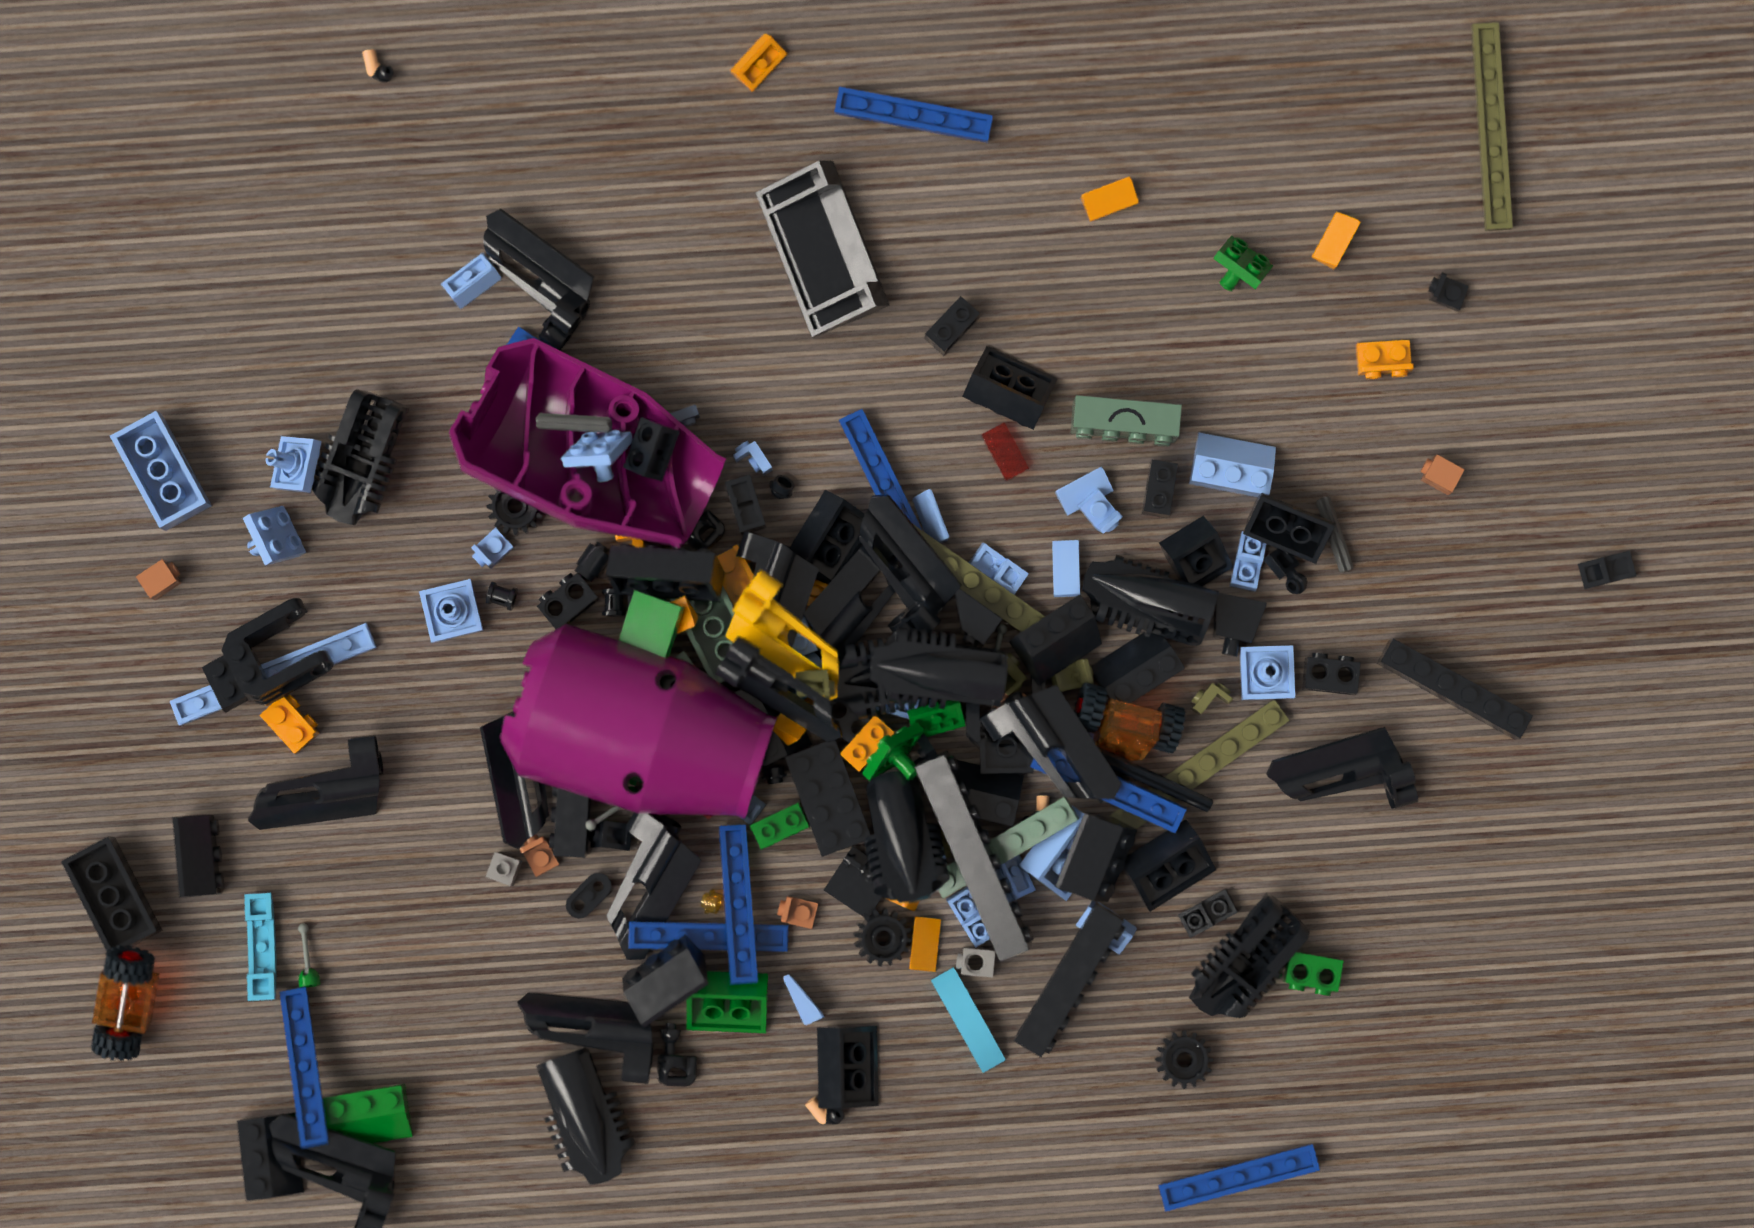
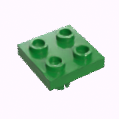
M1232 235L1213 258L1228 269L1224 277L1219 281L1220 285L1228 291H1233L1241 279L1256 290L1273 267L1265 255L1254 252L1243 239L1235 238Z
M916 723L908 728L906 726L902 727L891 737L889 735L883 737L877 744L879 747L877 751L867 759L868 765L862 774L870 781L897 767L908 781L913 779L918 773L915 768L916 764L908 755L924 732V729Z

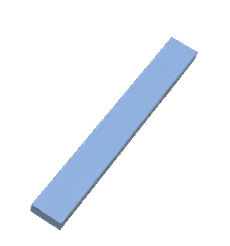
M364 623L261 664L267 678L317 651H327L335 665L373 650L377 646L368 623ZM210 685L170 701L179 726L222 710Z

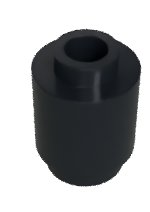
M596 542L595 545L589 543L576 564L578 566L574 571L592 582L595 577L598 578L608 564V553L610 550L599 542Z

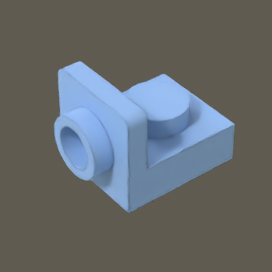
M746 441L735 448L737 453L733 455V458L736 462L750 454L751 458L748 461L756 473L761 470L763 475H766L773 470L755 441L752 443Z
M1098 489L1077 506L1094 528L1101 533L1114 530L1119 524L1118 521L1123 517Z
M495 527L477 545L474 544L471 547L475 552L472 557L481 567L487 565L492 569L514 547Z

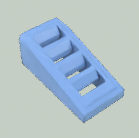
M789 974L784 976V982L804 1025L823 1018L822 1011L795 979Z

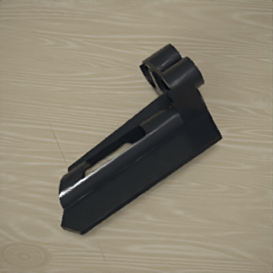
M527 993L517 1002L518 1007L523 1012L528 1030L531 1034L537 1036L538 1039L624 1053L621 1081L649 1084L654 1048L651 1024L643 1027L629 1002ZM548 1027L588 1030L589 1032L587 1034L550 1031Z

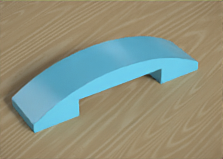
M272 893L244 894L245 921H247L248 1001L275 1000L277 962Z
M953 967L933 978L931 982L982 1073L1005 1061V1057L955 968Z

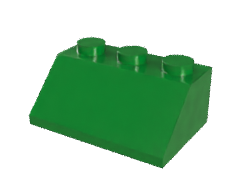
M707 971L708 985L686 999L687 1030L766 1033L768 974L757 973L758 982L754 984L730 985L729 972Z
M405 1084L323 1098L328 1129L370 1143L413 1137Z

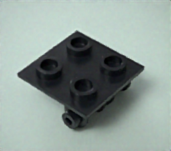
M852 846L824 888V891L861 916L864 913L870 916L872 909L877 906L882 897L873 892L871 873L867 860L868 856Z

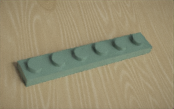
M1063 797L991 839L989 846L993 854H998L1001 864L1074 823L1079 817L1069 800ZM956 861L947 865L950 879L938 890L943 899L966 886Z

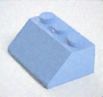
M1199 432L1189 484L1258 497L1261 493L1270 495L1276 447Z
M1075 807L1073 809L1079 819L1034 845L1019 865L1065 901L1068 900L1072 893L1055 887L1084 815Z

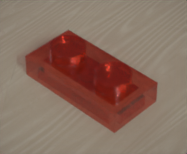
M1005 422L981 434L1005 482L1029 470Z

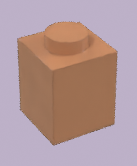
M1435 455L1432 460L1427 458L1420 472L1424 475L1421 481L1449 495L1455 489L1465 469L1439 455Z
M163 559L136 576L149 598L155 601L181 584L178 578L181 573L173 562L168 563Z

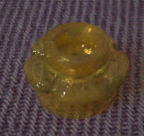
M711 889L709 893L705 892L701 899V908H704V913L707 915L709 913L717 914L722 904V894L715 892V889Z

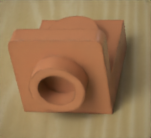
M536 834L527 839L524 843L525 846L520 848L535 877L560 865L556 856H553V850L549 848V843L545 836L539 838Z
M787 896L786 901H780L777 915L782 916L781 922L812 929L818 903Z

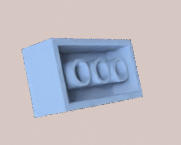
M154 411L110 435L160 529L167 531L212 506L161 413Z

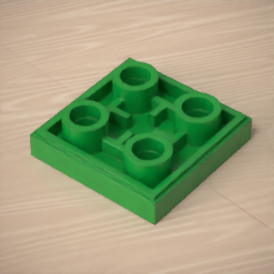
M634 590L619 640L667 658L670 655L685 607Z

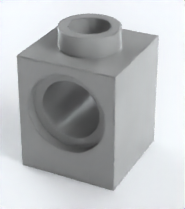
M494 852L485 877L514 886L523 861Z
M963 948L962 953H957L956 969H961V975L993 978L995 951ZM972 955H979L983 960V964L978 970H972L968 966V959Z

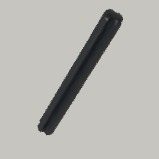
M1098 747L1112 769L1205 812H1209L1213 805L1211 798Z

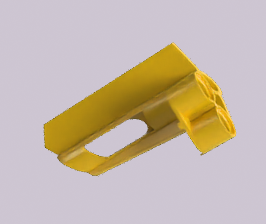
M761 569L742 592L741 597L733 607L732 612H734V616L725 637L734 642L736 637L740 635L761 648L760 655L795 678L796 672L828 670L829 680H834L835 696H830V701L837 698L839 678L837 650L773 599L783 584ZM790 630H795L821 649L822 668L789 645L787 637Z

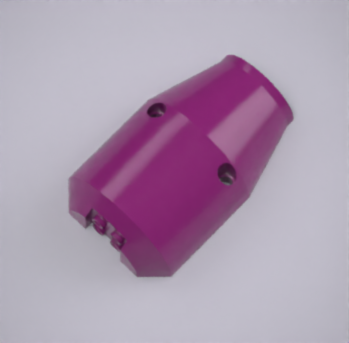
M535 338L497 348L486 367L484 384L480 391L482 396L479 402L474 400L468 413L461 410L449 430V436L461 472L572 527L669 544L678 549L685 545L695 529L726 462V458L716 454L647 393ZM540 413L609 417L612 419V430L631 432L632 438L635 436L642 417L680 431L662 482L623 468L631 444L610 465L614 477L609 481L599 482L594 466L564 467L561 458L586 432L539 429L536 427V417Z
M565 624L531 643L522 663L531 669L530 672L526 671L521 683L524 690L522 696L517 697L513 708L516 716L515 718L505 716L501 734V743L518 776L639 814L726 815L746 819L756 780L777 717L766 714L688 661L672 656L664 658L618 639L570 624ZM666 675H671L675 678V685L669 690L663 689L660 685L661 679ZM633 777H639L643 782V787L638 792H632L628 787V782Z

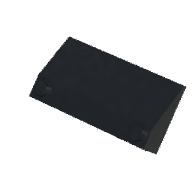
M817 161L756 192L811 337L864 318L890 306L834 161Z

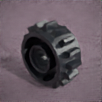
M495 489L497 491L495 495L489 494L488 497L492 500V504L487 505V509L492 510L493 513L488 517L490 520L497 519L494 525L497 529L502 525L504 526V534H508L510 530H513L515 536H518L519 530H523L528 534V527L537 528L536 519H543L538 509L522 502V510L519 513L513 514L509 511V505L518 499Z
M883 907L880 913L875 908L872 909V915L870 916L864 913V921L856 922L859 931L853 932V935L858 938L854 946L856 948L862 947L858 954L861 957L868 954L867 962L871 964L875 959L878 966H882L883 961H887L889 965H892L893 959L902 960L900 954L903 951H909L906 943L912 942V939L906 934L911 931V928L903 926L906 919L901 917L897 920L898 912L894 910L891 914H888L886 907ZM883 930L888 931V940L884 943H877V934Z
M1182 1030L1181 1036H1177L1175 1032H1172V1039L1163 1038L1164 1047L1157 1046L1156 1048L1161 1052L1160 1056L1154 1057L1155 1061L1161 1063V1066L1157 1067L1156 1070L1158 1072L1164 1071L1165 1074L1162 1079L1166 1081L1171 1078V1086L1173 1087L1178 1082L1181 1083L1182 1089H1186L1187 1083L1196 1087V1080L1205 1081L1204 1072L1212 1071L1207 1067L1208 1063L1213 1062V1058L1207 1056V1053L1212 1049L1210 1047L1204 1048L1203 1045L1206 1040L1202 1038L1197 1041V1033L1195 1032L1190 1037H1187L1186 1030ZM1182 1052H1188L1191 1056V1062L1186 1067H1180L1177 1063V1057Z

